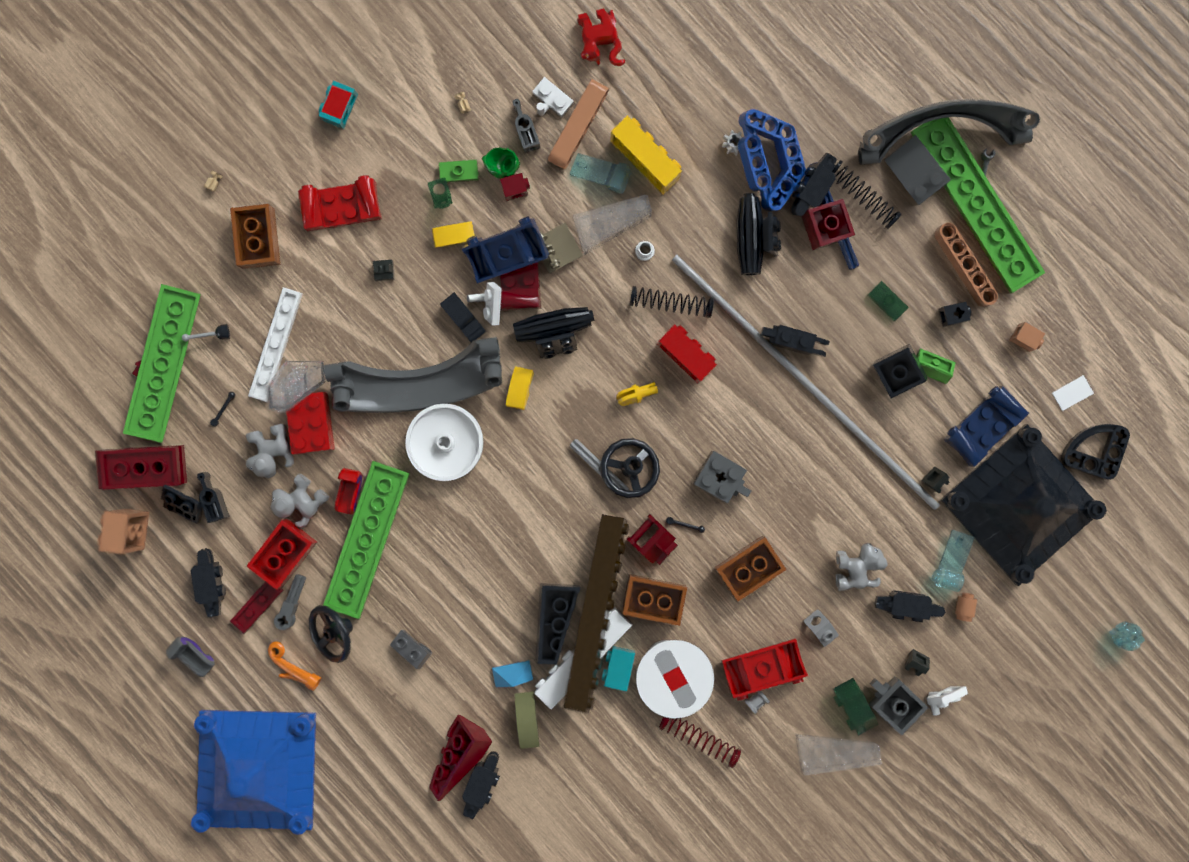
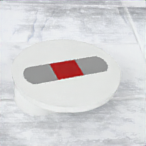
M662 640L653 644L642 658L637 670L636 682L640 697L652 711L668 718H682L694 714L706 704L713 690L714 673L707 656L695 645L680 640Z

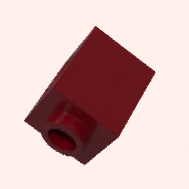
M522 173L500 179L506 201L528 195L527 189H530L528 178H523Z

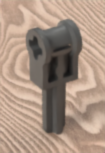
M295 575L287 599L283 602L280 613L274 618V625L279 630L288 629L296 621L295 613L299 605L298 600L306 581V577L303 575ZM286 617V621H288V623L284 624V620L282 618Z

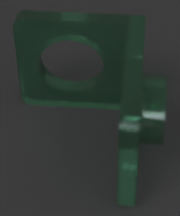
M445 177L427 183L433 199L434 209H443L453 203ZM436 184H442L445 187V191L442 194L434 192L433 188Z

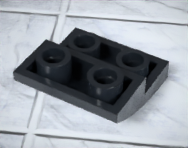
M167 485L163 486L161 500L164 501L163 507L170 512L184 517L186 520L198 524L202 517V504Z

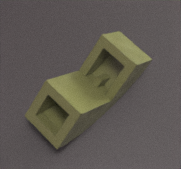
M534 691L515 693L520 749L540 747Z

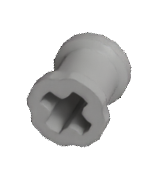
M760 690L749 700L746 699L745 703L756 714L758 713L757 710L764 704H769L770 701Z

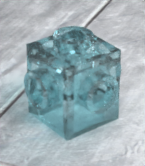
M1124 621L1109 631L1115 645L1127 651L1138 649L1141 646L1140 644L1145 641L1142 636L1143 631L1137 624Z

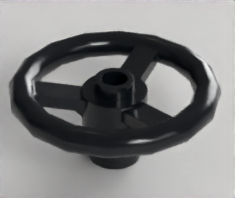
M634 438L620 439L612 443L603 453L600 463L601 477L607 488L624 498H639L649 493L656 485L660 474L659 459L655 451L644 441ZM623 446H635L642 449L637 456H630L624 461L610 459L611 455ZM648 455L652 462L653 472L648 483L641 488L637 475L642 471V461ZM608 467L621 469L623 475L630 478L633 490L627 491L615 485L608 474Z
M318 605L311 610L309 616L311 638L316 648L326 659L331 662L342 663L348 659L351 651L349 634L353 630L352 623L348 618H341L330 607ZM318 614H320L325 624L322 639H320L316 627ZM337 642L343 648V651L340 655H335L326 646L329 643Z

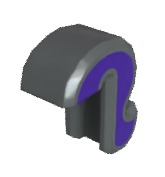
M177 637L166 649V655L170 660L179 658L199 677H205L215 665V660L212 656L205 654L197 643L187 637Z

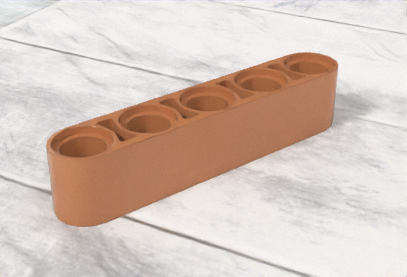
M593 79L590 81L548 157L549 162L564 170L567 168L609 91L608 87Z
M944 223L935 231V239L976 304L980 307L994 304L998 299L997 291L956 226L952 223ZM942 229L948 230L949 237L943 235ZM953 245L958 246L959 253L953 251ZM963 261L969 263L968 270L963 267ZM974 277L979 279L978 286L973 283ZM984 293L989 295V302L983 299Z

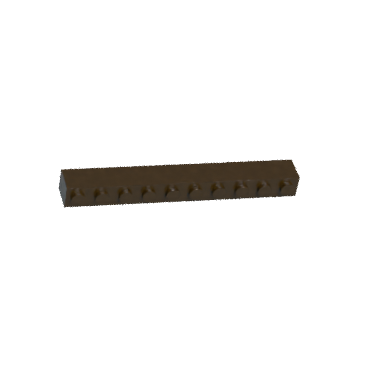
M604 514L601 516L563 704L564 709L589 713L594 707L595 698L592 697L599 683V678L596 677L598 670H601L603 659L600 657L602 650L604 651L606 647L605 632L610 627L608 616L609 611L612 612L614 607L612 596L613 592L616 593L618 581H616V576L621 571L622 562L619 561L621 554H624L625 551L624 536L629 531V524H627L625 518Z

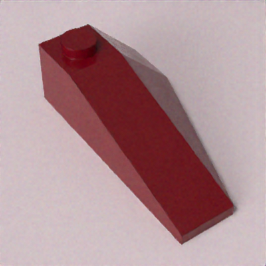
M457 715L448 730L447 737L449 739L446 747L442 748L441 754H443L441 763L436 766L429 786L437 801H441L484 757L492 744V740L483 728L462 715Z

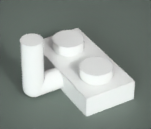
M545 77L532 91L543 102L538 103L536 106L537 113L540 116L544 115L551 108L559 116L563 117L574 104L570 97Z
M489 282L484 294L467 295V302L485 301L486 307L483 310V315L493 326L499 325L501 288L496 283Z
M950 686L939 692H929L926 698L928 705L931 706L932 715H939V708L949 706L950 702L960 701L961 697L967 695L968 692L966 686Z

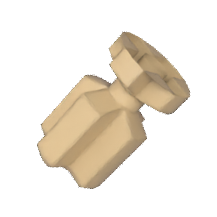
M465 92L454 96L456 100H459L458 106L462 114L471 110L467 99H464Z
M212 171L213 177L207 179L204 187L214 192L219 184L217 178L221 179L222 176Z

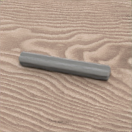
M575 439L570 444V447L601 476V461L580 441ZM608 469V474L612 482L619 488L630 491V489Z

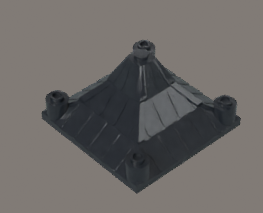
M1028 424L1022 426L940 499L1016 586L1030 583L1034 579L1036 569L1044 564L1093 519H1101L1107 512L1105 504L1102 501L1094 500L1042 442L1041 432L1036 428H1031Z

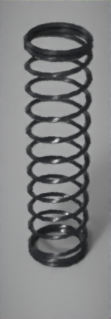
M842 160L834 166L832 170L834 174L843 163ZM845 166L835 175L836 177L843 171V173L837 180L836 184L841 183L845 178L849 176V178L842 187V189H845L853 181H855L850 190L848 191V194H851L860 185H862L853 198L857 199L861 194H863L867 190L863 198L860 200L859 205L864 203L869 197L873 195V197L865 207V210H867L876 201H878L876 206L871 211L870 215L874 214L883 205H885L879 213V215L877 216L876 220L880 219L885 213H887L891 209L887 217L882 222V225H884L886 222L890 220V222L885 226V228L889 229L900 218L902 214L898 211L894 213L891 217H889L894 209V206L890 207L882 214V212L888 205V201L884 202L877 208V206L882 200V196H880L871 203V201L876 196L877 191H874L867 198H865L868 192L870 191L871 186H868L858 195L860 190L865 185V181L861 182L853 189V187L859 180L860 176L855 177L851 182L847 184V182L852 177L854 171H851L843 179H841L846 170L848 169V166Z
M632 287L630 306L634 305V299L635 306H638L643 290V308L646 306L650 293V309H652L658 293V310L661 308L665 295V311L667 312L673 295V313H675L681 295V314L688 298V315H690L696 298V316H698L702 300L704 301L703 317L706 316V312L707 318L712 316L714 298L708 300L705 309V297L701 298L698 306V297L695 295L690 307L689 294L686 296L683 304L682 293H680L675 304V293L672 292L667 305V291H664L660 302V291L656 290L652 302V289L650 288L644 303V287L640 290L638 300L637 287Z

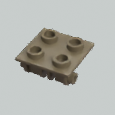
M566 223L545 234L541 232L549 252L547 259L542 261L549 274L583 256Z

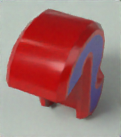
M348 468L340 470L338 479L341 482L334 505L337 512L350 515L355 512L363 477L360 471Z

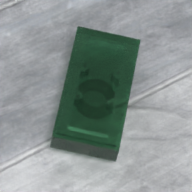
M880 281L867 294L893 321H896L909 308L883 281Z

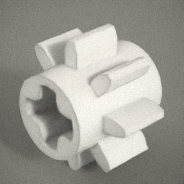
M731 130L730 136L724 135L723 139L727 142H724L722 147L727 148V154L732 152L737 156L739 150L738 142L742 138V132L737 134ZM734 140V142L737 143V146H734V144L731 143V141Z

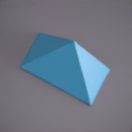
M530 660L492 668L495 687H514L533 680Z

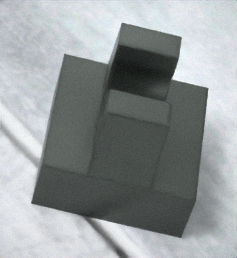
M392 259L373 261L375 281L394 279Z
M934 466L922 481L925 485L940 493L942 491L940 488L944 484L948 485L950 483L948 480L950 477L947 473Z
M912 649L905 664V669L907 671L910 668L916 669L915 675L920 676L922 673L926 674L930 669V658Z

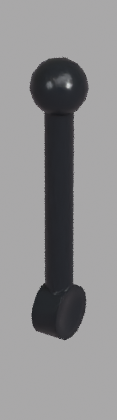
M233 391L228 393V398L217 416L210 421L212 426L219 424L218 420L231 399L235 398L236 394Z
M672 517L666 519V522L670 525L677 524L698 530L699 533L705 532L704 526H694L674 520Z

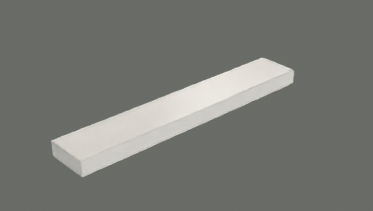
M284 287L282 289L251 385L249 397L265 402L269 401L303 295L300 292Z

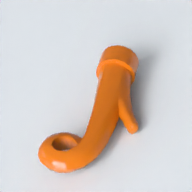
M272 642L268 647V655L279 668L286 672L279 674V677L301 682L305 687L314 691L322 678L281 658L285 652L283 644Z

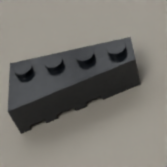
M540 583L536 644L537 664L557 665L576 605L577 596L581 589L579 585Z

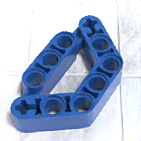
M751 109L739 116L738 121L743 129L744 137L739 140L738 149L749 188L752 191H760L761 205L764 210L776 211L781 209L789 199L795 186L804 177L806 168L794 126L759 110ZM765 122L769 124V131L765 129ZM782 129L786 132L785 138L782 136ZM757 135L774 141L781 171L772 185L762 143ZM747 140H750L752 143L751 149L747 146ZM787 148L791 151L790 157L787 155ZM753 159L757 162L756 168L752 165ZM792 167L796 169L795 175L792 173ZM758 178L762 180L761 187L757 183ZM782 182L786 186L785 191H783L781 188Z

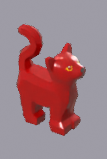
M604 8L596 10V17L601 21L600 24L592 25L587 13L579 14L577 21L578 25L583 27L582 40L584 43L581 58L600 65V51L597 46L614 44V48L609 53V60L614 66L624 65L625 59L616 58L622 49V43L616 30V19L613 10H610L608 13Z

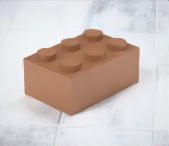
M133 509L104 511L100 520L102 531L98 537L99 551L125 554L144 550L149 512Z

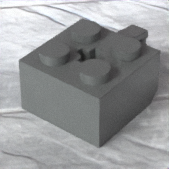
M711 451L693 482L697 487L725 503H729L733 495L737 497L738 493L745 497H748L751 493L750 489L743 486L745 481L742 479L747 470L715 451ZM722 472L724 480H719L717 482V477L715 475L716 473L720 474Z
M895 676L889 683L885 682L883 685L875 678L869 683L877 692L868 704L901 736L929 708Z

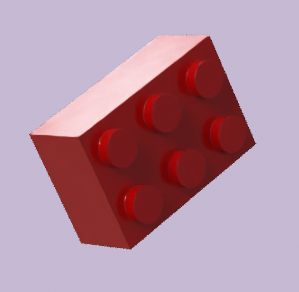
M674 324L658 341L657 345L698 384L717 365L715 363L716 359L709 352L705 353L700 349L702 345L696 339L691 340L687 336L688 332L685 328Z
M317 392L286 396L285 405L291 453L304 454L335 450L328 393Z
M283 519L246 567L276 590L281 589L318 542L302 529L297 528L289 519Z

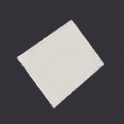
M1084 375L1053 392L1062 411L1094 394Z

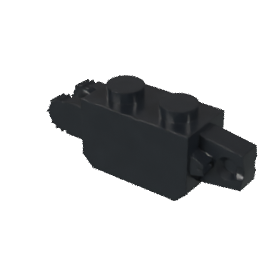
M825 153L818 163H813L807 167L804 172L805 177L794 188L795 193L792 197L795 200L790 209L792 215L802 216L809 207H818L836 180L835 174L832 172L837 161L836 157L830 153Z
M773 325V329L762 327L760 334L770 338L769 342L773 346L805 355L814 354L826 357V352L814 349V345L819 343L826 346L830 343L829 340L819 338L816 334L784 325Z
M205 548L197 553L198 565L193 566L190 570L195 601L198 604L204 605L207 617H215L221 615V600L226 595V588L221 580L223 576L222 566L219 565V561L214 562L212 550Z
M893 590L889 593V596H876L875 608L887 611L895 619L904 620V617H911V621L923 622L924 619L930 620V616L942 617L946 613L943 606L933 604L931 598L924 594Z
M491 751L485 762L480 761L474 767L462 795L464 802H466L463 816L474 819L479 809H482L484 804H489L492 793H490L491 787H496L500 778L497 775L499 768H496L500 756L496 751Z

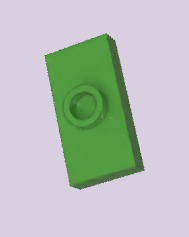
M477 160L439 162L441 183L479 180Z

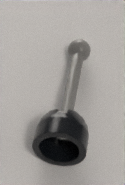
M228 324L219 325L215 332L195 335L183 334L182 340L187 342L189 339L214 335L221 340L230 339Z

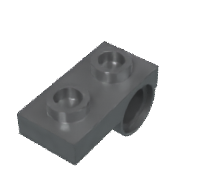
M401 630L390 644L393 649L416 669H421L432 654L429 648L418 643L405 630Z

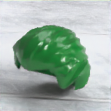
M495 147L482 157L489 173L497 179L514 175L520 167L518 157L509 148Z

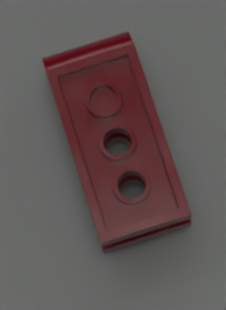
M184 445L95 450L98 489L160 487L164 485L179 486L187 483Z

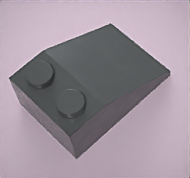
M916 135L885 159V162L918 205L951 180Z

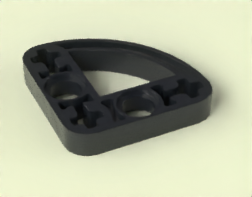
M1115 424L1088 427L1077 433L1067 443L1061 455V462L1066 467L1101 479H1114L1118 474L1130 438V432L1126 427ZM1109 432L1100 459L1076 451L1078 446L1090 436ZM1116 432H1120L1123 437L1118 439ZM1111 448L1117 449L1118 455L1116 458L1109 456ZM1072 455L1073 458L1081 460L1079 462H1070L1067 457ZM1088 459L1092 460L1094 464L1091 470L1085 468V462ZM1106 460L1112 461V462H1115V463H1114V464H1110L1109 462H1106ZM1104 468H1108V470H1110L1111 473L1106 474Z

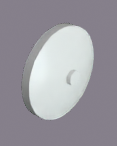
M437 404L424 409L413 419L406 434V451L413 466L424 476L438 481H450L465 476L476 466L483 451V434L479 423L468 411L452 404Z

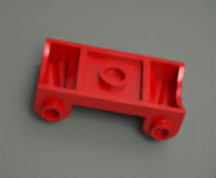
M369 175L359 176L355 184L320 190L313 188V185H304L298 190L303 226L307 232L382 219L377 197V184Z
M796 639L721 660L732 698H737V701L749 698L748 694L791 681L793 684L803 682L804 677H808Z

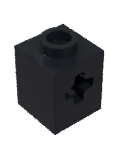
M967 302L939 308L942 327L971 320V308L967 306ZM953 312H958L959 316H954Z

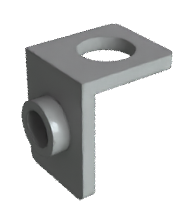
M816 610L804 620V623L811 629L824 647L839 636L830 621L819 610ZM820 617V624L813 626L811 624L812 620Z

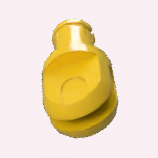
M655 382L641 387L634 384L630 388L618 392L616 399L621 406L633 403L638 404L641 403L644 397L658 394V389L655 386Z

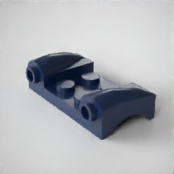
M529 216L520 219L516 227L484 239L472 236L466 240L467 243L461 248L472 265L477 283L542 261L549 256L534 218L530 219Z
M1003 386L992 388L988 392L989 395L961 423L952 427L947 432L948 435L943 439L964 458L970 467H975L1009 430L1016 427L1029 414Z

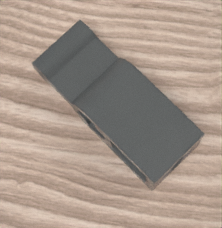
M517 98L513 100L514 110L518 113L515 126L524 153H528L541 147L533 122L528 115L522 114L521 103ZM525 122V124L528 125V127L523 128V126L519 125Z

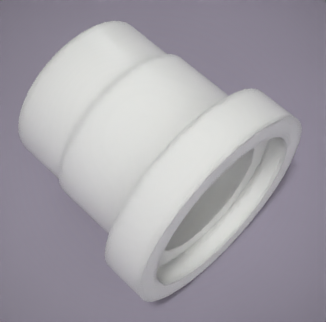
M648 241L640 242L635 249L636 256L643 261L651 259L654 255L653 245ZM647 245L650 248V252L643 254L640 251V247Z

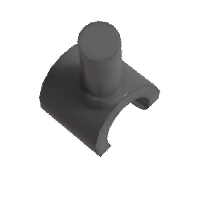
M987 148L981 154V159L983 160L982 171L985 176L989 161L995 156L994 149L991 151L990 156L986 154Z

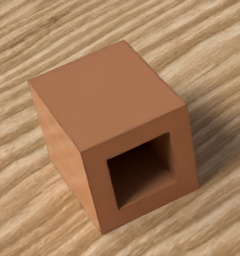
M1023 322L1018 324L1010 341L1030 352L1038 350L1042 346L1045 333Z

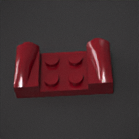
M538 262L500 275V307L503 312L521 309H542Z

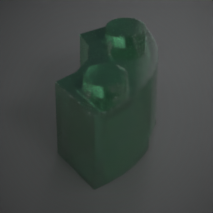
M854 678L833 688L836 695L833 699L838 707L843 708L848 718L846 723L851 731L855 730L859 736L879 725L875 714Z

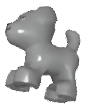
M285 424L270 427L271 433L277 436L276 439H265L261 431L246 434L247 441L255 443L258 448V454L246 460V467L253 471L257 477L271 478L275 476L276 464L273 457L284 456L286 458L285 467H291L294 464V457L290 452L289 442L286 440Z
M298 474L294 478L296 489L289 494L281 489H276L272 492L270 508L279 518H286L292 514L294 509H298L303 517L300 521L295 522V526L302 529L317 512L318 507L324 504L330 496L319 489L314 493L315 500H312L306 492L311 481L304 475Z
M865 543L861 546L860 556L857 558H849L845 551H836V562L839 564V568L848 569L849 572L848 577H845L843 574H836L838 591H845L851 588L878 587L881 579L868 580L867 571L884 570L887 567V560L882 551L871 543Z

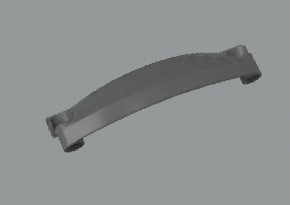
M957 99L929 104L903 113L875 129L866 131L863 135V143L860 142L858 149L859 164L880 163L888 150L903 135L915 127L935 119L947 117L974 119L991 127L1009 145L1032 142V129L1036 128L1040 123V116L1032 110L992 100ZM1030 115V119L1025 122V118ZM877 135V140L871 144V138Z
M497 337L474 340L453 358L421 369L383 370L350 361L324 365L325 379L327 382H331L330 390L333 393V409L340 412L392 413L424 410L433 405L451 404L473 397L503 383Z

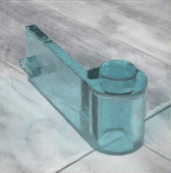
M578 153L570 175L605 185L608 189L623 194L632 171L627 164L621 162L614 164Z
M955 530L951 531L938 570H935L932 576L936 586L955 592L961 590L964 583L962 571L973 544L974 536Z

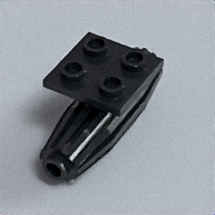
M745 193L744 197L739 200L736 221L737 254L741 275L754 276L761 274L764 251L771 253L774 257H778V251H781V240H778V232H781V223L773 212H768V217L763 219L759 197L755 196V193Z
M588 307L563 308L536 314L513 323V329L517 342L536 341L540 358L550 359L555 357V355L562 353L567 355L577 350L574 333L592 326L591 322L595 320L593 311L588 310Z

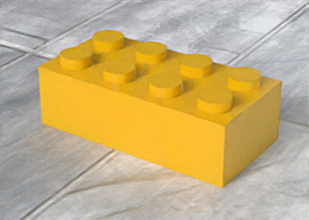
M627 115L611 131L610 142L664 195L680 179L682 173L681 165L675 159L671 160L667 156L668 152L661 145L658 147L653 142V136L647 131L644 132L640 128V123L635 118L631 119Z

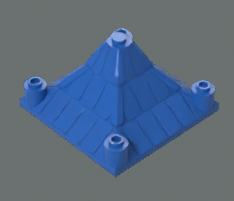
M199 711V716L194 722V728L199 733L197 813L191 820L192 828L196 832H205L210 827L290 829L292 833L297 835L303 834L306 830H312L316 712Z

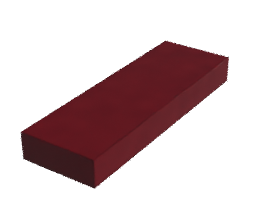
M265 581L230 622L245 634L284 590L282 588L276 590Z

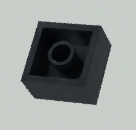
M910 343L875 360L873 363L890 398L898 396L927 381V375Z

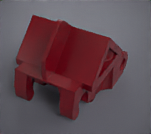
M649 514L647 516L648 519L631 537L628 536L627 540L652 564L656 561L661 565L678 545L674 542L676 538ZM653 524H656L658 528L646 543L639 546L636 542Z

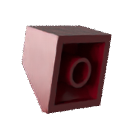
M844 199L809 209L801 216L812 250L820 249L855 236Z

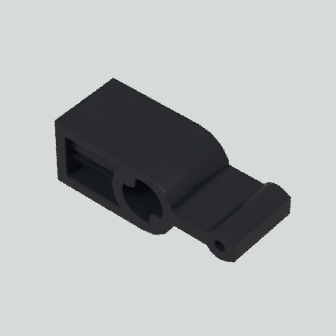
M455 292L440 303L441 307L470 342L477 340L487 332Z
M208 472L198 473L197 478L201 481L203 487L199 499L207 523H213L230 517L221 491L218 488L212 487L211 475ZM212 492L214 497H212L210 501L208 496H210Z

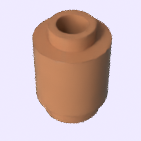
M962 592V595H958L955 609L956 619L972 622V618L975 617L978 600L974 598V594Z

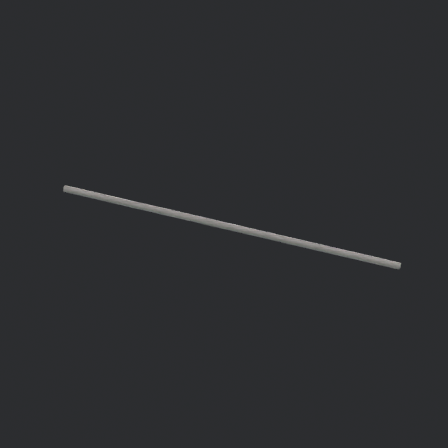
M678 255L672 259L680 269L711 298H714V301L931 508L936 510L940 506Z

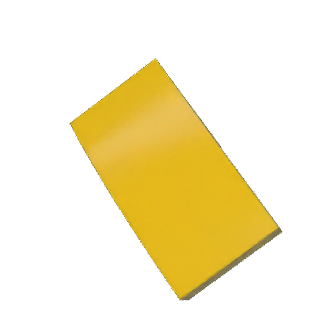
M472 221L432 228L435 248L466 243L468 238L475 236Z
M514 367L507 394L506 407L525 410L530 394L529 388L534 375L533 370Z

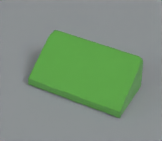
M921 348L919 349L917 358L927 377L947 384L953 377L956 362Z

